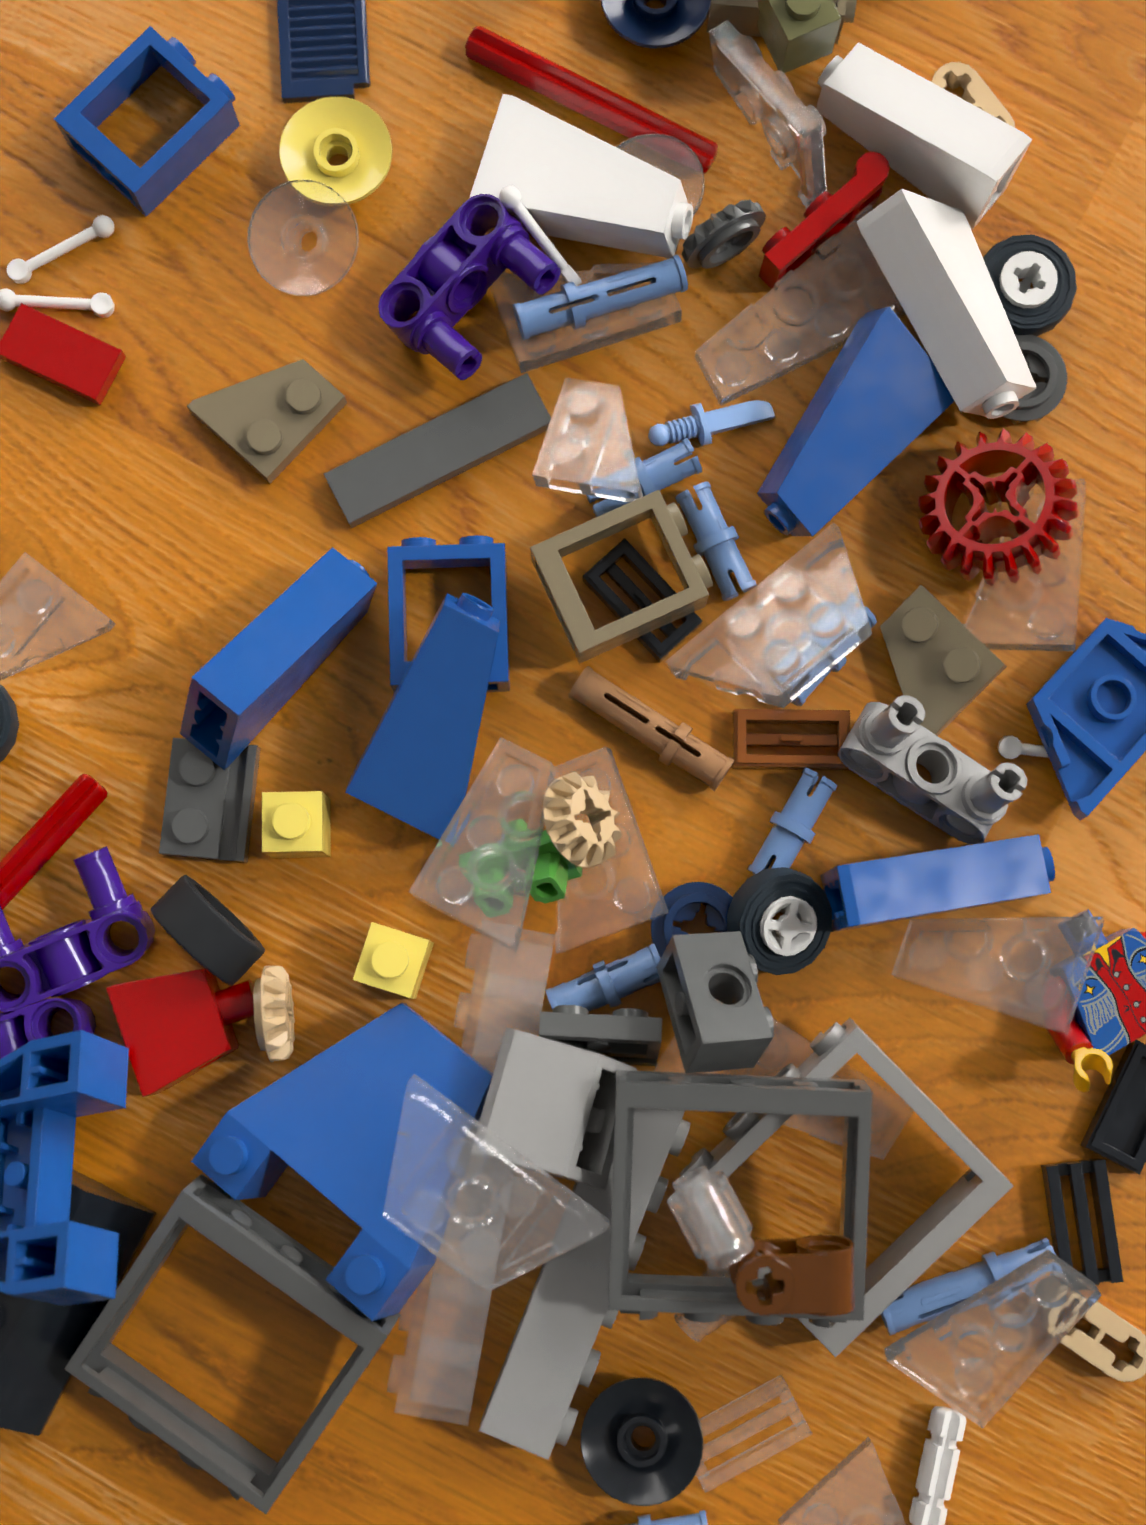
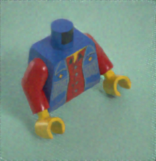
M1087 909L1058 925L1074 955L1050 969L1052 982L1046 991V1029L1065 1060L1069 1064L1075 1065L1073 1082L1075 1087L1081 1092H1089L1090 1080L1084 1071L1096 1070L1103 1075L1104 1081L1110 1084L1113 1064L1109 1055L1146 1035V931L1139 932L1135 928L1121 929L1105 937L1092 913Z

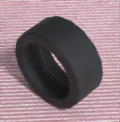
M187 875L182 876L151 907L153 916L164 930L198 963L230 986H233L265 952V948L260 941L228 908Z

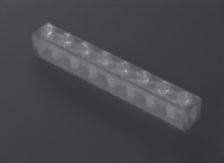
M484 922L482 935L474 933L470 935L465 968L475 970L471 994L460 992L454 1027L464 1029L461 1049L492 1074L494 1073L506 1028L538 1036L540 1011L543 1009L555 941L554 934ZM473 1150L471 1151L435 1263L417 1287L416 1294H412L401 1309L398 1330L407 1331L409 1335L405 1356L394 1354L389 1374L387 1392L398 1394L394 1413L468 1426L515 1167L514 1163Z

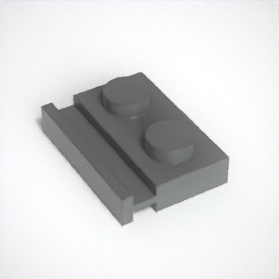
M173 738L159 854L248 863L261 748L257 745H248L223 770L187 739Z
M576 1005L556 1006L552 1009V1012L540 1011V1037L592 1051L626 1065L656 1066L662 1040V1018L649 1017L648 1012L634 1008L617 1009L613 1011L612 1015L588 1014V1009Z

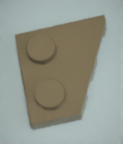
M302 359L192 400L187 408L193 416L271 484L347 404V401L338 389Z
M922 585L880 626L902 694L916 698L922 704L925 710V718L920 725L937 736L1007 667Z

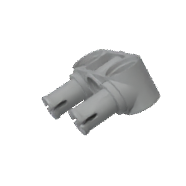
M901 695L890 705L881 702L867 703L839 749L838 755L843 764L894 798L898 803L914 811L955 839L968 844L983 843L992 825L1005 815L1008 804L1017 800L1023 794L1021 791L1027 785V777L1024 771L1013 763H1002L990 771L953 747L948 741L941 739L920 724L925 718V710L916 698ZM916 763L924 766L929 771L932 783L920 777Z

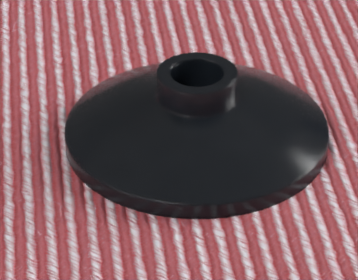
M633 1377L618 1381L603 1390L596 1397L584 1418L581 1430V1451L586 1468L593 1480L604 1492L621 1502L635 1506H652L669 1501L690 1484L698 1471L702 1459L704 1439L699 1417L690 1401L678 1389L664 1381L649 1377ZM639 1426L649 1427L654 1432L655 1442L649 1447L639 1446L633 1439V1430Z

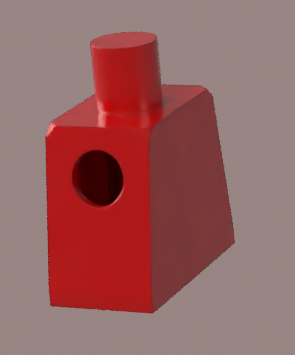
M207 969L115 984L106 988L125 1046L129 1048V1058L142 1097L164 1092L237 1050L239 1045L232 1024L254 1016V985L249 979L220 990L216 976Z

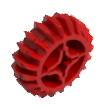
M1004 428L998 435L997 442L989 443L987 436L979 431L976 436L977 446L968 450L965 444L959 441L956 442L954 449L957 458L955 460L938 456L936 464L942 475H925L924 485L930 494L919 497L918 506L920 511L926 514L920 518L919 526L924 535L930 536L926 542L930 552L935 555L942 554L941 562L945 569L951 571L961 565V575L963 579L969 582L982 570L985 583L991 586L997 581L998 573L1006 571L1010 582L1017 584L1020 579L1018 568L1027 565L1031 572L1039 575L1040 571H1042L1039 556L1043 554L1048 558L1058 560L1061 552L1055 540H1071L1073 529L1072 525L1067 521L1076 519L1079 515L1078 504L1071 500L1078 493L1075 480L1066 478L1069 474L1066 461L1063 458L1053 461L1054 451L1048 443L1034 449L1033 437L1026 432L1015 444H1012L1010 432ZM1003 473L1001 476L994 478L984 477L990 474ZM1037 484L1045 493V503L1039 518L1033 523L1029 520L1027 511L1023 507L1030 499L1029 491ZM964 493L967 495L972 508L964 517L966 524L957 532L952 526V515L958 498ZM1002 502H1007L1009 511L1004 509L998 513L995 507L993 513H989L986 503L989 506L998 503L1001 509ZM999 537H1010L1013 539L1004 543L989 544L992 540Z

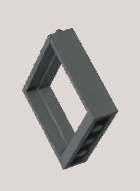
M616 1070L608 1310H620L621 1313L639 1314V1320L656 1318L658 1312L683 1313L685 1319L701 1323L716 1322L721 1319V1315L746 1316L747 1321L759 1325H778L783 1323L784 1317L809 1318L811 1324L830 1328V1322L864 1321L873 1094L865 1080ZM634 1108L844 1116L840 1236L854 1242V1310L839 1316H816L811 1314L763 1316L753 1314L743 1307L737 1297L735 1285L731 1278L628 1273ZM763 1279L752 1280V1284L761 1285L763 1284Z
M201 1174L181 1191L117 1288L115 1299L109 1300L70 1359L65 1370L90 1387L88 1393L99 1398H105L126 1413L130 1422L136 1428L145 1433L155 1434L176 1449L178 1455L186 1464L195 1469L205 1470L226 1485L231 1495L237 1501L241 1496L264 1514H267L388 1337L401 1314L398 1313L374 1321L370 1320L326 1281V1278L334 1269L333 1266L240 1200H234L216 1183ZM189 1225L358 1345L278 1463L112 1344V1341Z

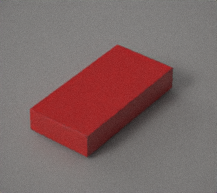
M22 303L0 341V359L100 406L126 358L122 350Z

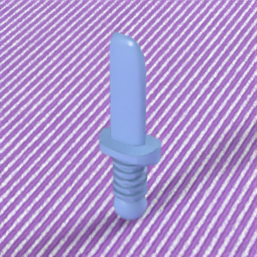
M762 400L747 401L704 412L702 404L698 403L690 406L691 415L687 416V418L683 417L682 419L671 420V422L667 421L665 424H656L650 428L648 434L649 440L656 446H663L668 442L672 444L686 438H696V436L699 439L700 445L704 446L712 444L711 435L771 420L775 418V413L772 405Z

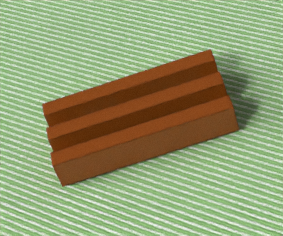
M733 710L732 759L735 761L732 764V769L803 770L806 767L811 770H849L840 760L839 755L746 754V746L838 747L839 752V749L850 733V710ZM746 723L837 725L838 734L746 733Z

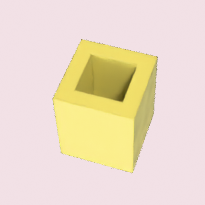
M322 791L262 792V852L272 858L331 857L330 798Z
M372 922L353 980L416 999L434 943L430 940Z

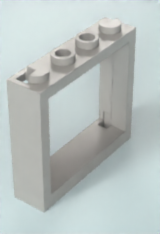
M850 1017L841 1026L835 1022L824 1034L820 1032L810 1044L814 1052L798 1068L791 1063L784 1067L776 1076L830 1079L858 1053L970 1169L866 1268L864 1321L830 1322V1328L811 1324L809 1318H798L835 1357L1013 1187L1005 1175ZM737 1112L723 1129V1133L727 1137L710 1153L705 1148L700 1149L692 1156V1162L679 1173L683 1177L678 1183L680 1199L732 1252L741 1243L751 1240V1238L709 1195L793 1114ZM769 1268L758 1269L757 1278L763 1279L764 1275L770 1272Z

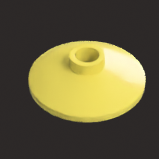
M326 97L310 102L291 117L281 136L279 155L284 174L298 193L318 204L343 206L363 200L382 184L392 162V143L385 123L372 108L360 101L347 97ZM336 154H343L348 157L347 162L342 165L333 166L329 164L330 158Z

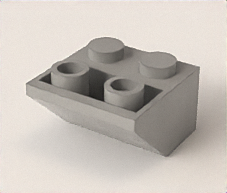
M506 1028L472 1150L552 1176L605 1189L614 1152L616 1070L637 1071V1069L592 1051Z

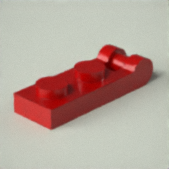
M874 151L861 155L857 160L851 180L833 195L829 191L820 194L805 210L803 216L806 219L792 231L787 227H783L768 240L762 249L764 258L759 277L773 292L878 201L890 170L889 162L885 156Z

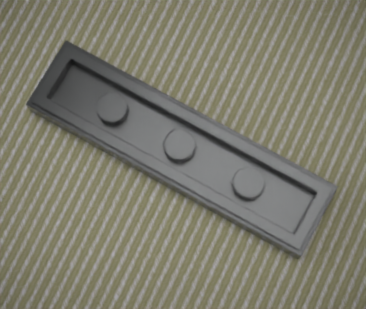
M525 373L324 473V476L350 527L353 528L553 428V420L528 373Z

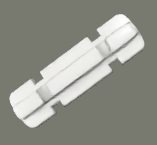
M935 1406L931 1411L927 1430L931 1431L932 1436L931 1439H925L915 1485V1488L918 1489L919 1497H913L909 1513V1520L912 1525H945L948 1509L944 1508V1500H950L960 1455L956 1442L963 1440L966 1426V1417L955 1409Z

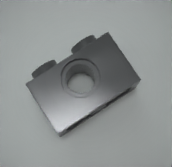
M741 931L673 935L656 968L685 1074L754 1068L773 1039L774 1021L769 1008L763 1006L757 987V964L751 954H747Z

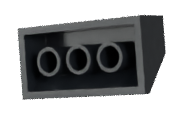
M73 1169L69 1221L119 1233L116 1275L117 1290L156 1212ZM0 1292V1428L36 1436L42 1434L72 1374L65 1370V1367L110 1299L62 1306Z

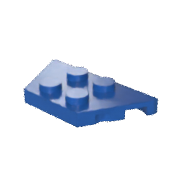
M1105 618L1026 704L1072 813L1080 821L1094 810L1146 751V634L1137 631L1132 625Z

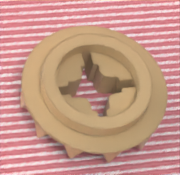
M576 771L555 779L548 786L543 800V818L547 833L559 853L576 866L592 868L616 855L614 843L622 837V833L614 824V820L620 812L611 809L608 803L610 791L598 790L597 781L594 776L581 777ZM580 812L584 815L587 814L590 823H583L582 820L575 821L574 816L579 815Z
M264 966L262 977L257 978L254 985V1022L257 1042L260 1050L267 1052L270 1062L289 1059L293 1052V1042L295 1040L292 985L289 983V974L283 966Z

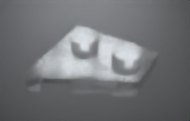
M565 378L532 473L536 486L629 503L643 497L633 444L627 424L628 420L619 386Z
M26 552L0 581V681L105 634L116 625L110 618Z

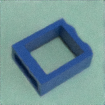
M151 26L54 118L67 144L146 217L240 126L232 104L236 98L230 88L214 73H211L208 77L202 74L194 66L196 61L192 54L179 40L171 37L166 41ZM162 66L205 106L139 168L97 127Z
M474 535L460 538L457 545H436V540L432 538L413 537L402 540L401 546L387 547L390 686L394 693L411 661H407L405 569L491 566V602L494 609L492 617L500 620L487 692L510 691L505 543H494V539L489 536Z

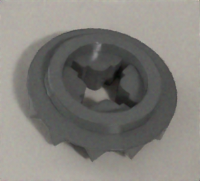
M741 200L736 205L728 204L722 211L717 214H711L707 221L696 226L694 233L686 238L681 255L690 268H713L740 254L758 237L761 226L766 219V214L759 203H753L751 200Z
M1015 334L1034 383H1037L1035 384L1037 389L1020 398L1019 406L1014 411L1003 416L1011 419L1014 425L1023 421L1036 420L1038 422L1057 407L1067 387V370L1059 352L1049 342L1040 337Z

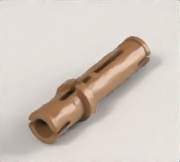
M589 666L578 677L568 695L573 701H578L618 729L626 732L660 754L658 760L669 767L671 763H674L708 785L714 792L735 761L692 735L693 728L682 722L678 726L642 703L636 697L628 694L594 672Z

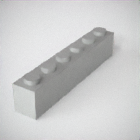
M634 1108L628 1269L634 1271L646 1241V1236L637 1233L645 1211L656 1214L668 1185L669 1179L660 1176L667 1155L670 1153L678 1157L688 1135L691 1123L682 1119L685 1110ZM613 1162L605 1189L575 1182L481 1419L480 1432L547 1460L555 1443L565 1446L568 1442L578 1414V1410L569 1407L578 1384L588 1388L600 1359L601 1352L592 1348L600 1326L611 1329L619 1310H608Z

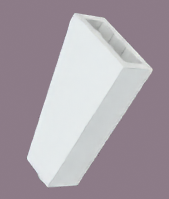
M859 42L844 59L839 55L835 56L826 66L817 82L822 87L816 107L819 113L870 152H878L885 156L889 166L929 198L963 210L971 230L1006 190L1033 140L1022 131Z
M502 95L470 198L478 194H491L499 198L500 191L504 187L512 185L520 190L522 204L548 236L665 258L675 256L679 240H685L688 237L693 221V206L688 204L680 179L515 96ZM506 208L508 213L522 223L512 209Z
M900 189L856 222L864 240L959 410L986 416L988 419L999 418L1014 411L1020 404L1019 399L1037 389L963 210Z

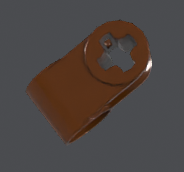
M822 1234L785 1239L755 1238L741 1243L730 1256L728 1269L731 1281L735 1285L737 1297L743 1307L753 1314L763 1316L780 1314L839 1316L854 1310V1242L848 1238ZM769 1268L770 1272L764 1275L763 1284L753 1285L752 1280L757 1279L758 1269Z

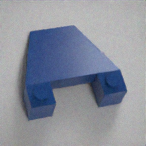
M400 1003L227 1111L191 1162L234 1200L266 1197L287 1166L292 1167L362 1228L326 1278V1281L372 1321L395 1315L400 1312L435 1263L472 1151L493 1074L407 1004Z
M79 1030L31 1040L0 1059V1292L62 1306L115 1299L119 1233L69 1221L76 1117L126 1108L129 1048Z

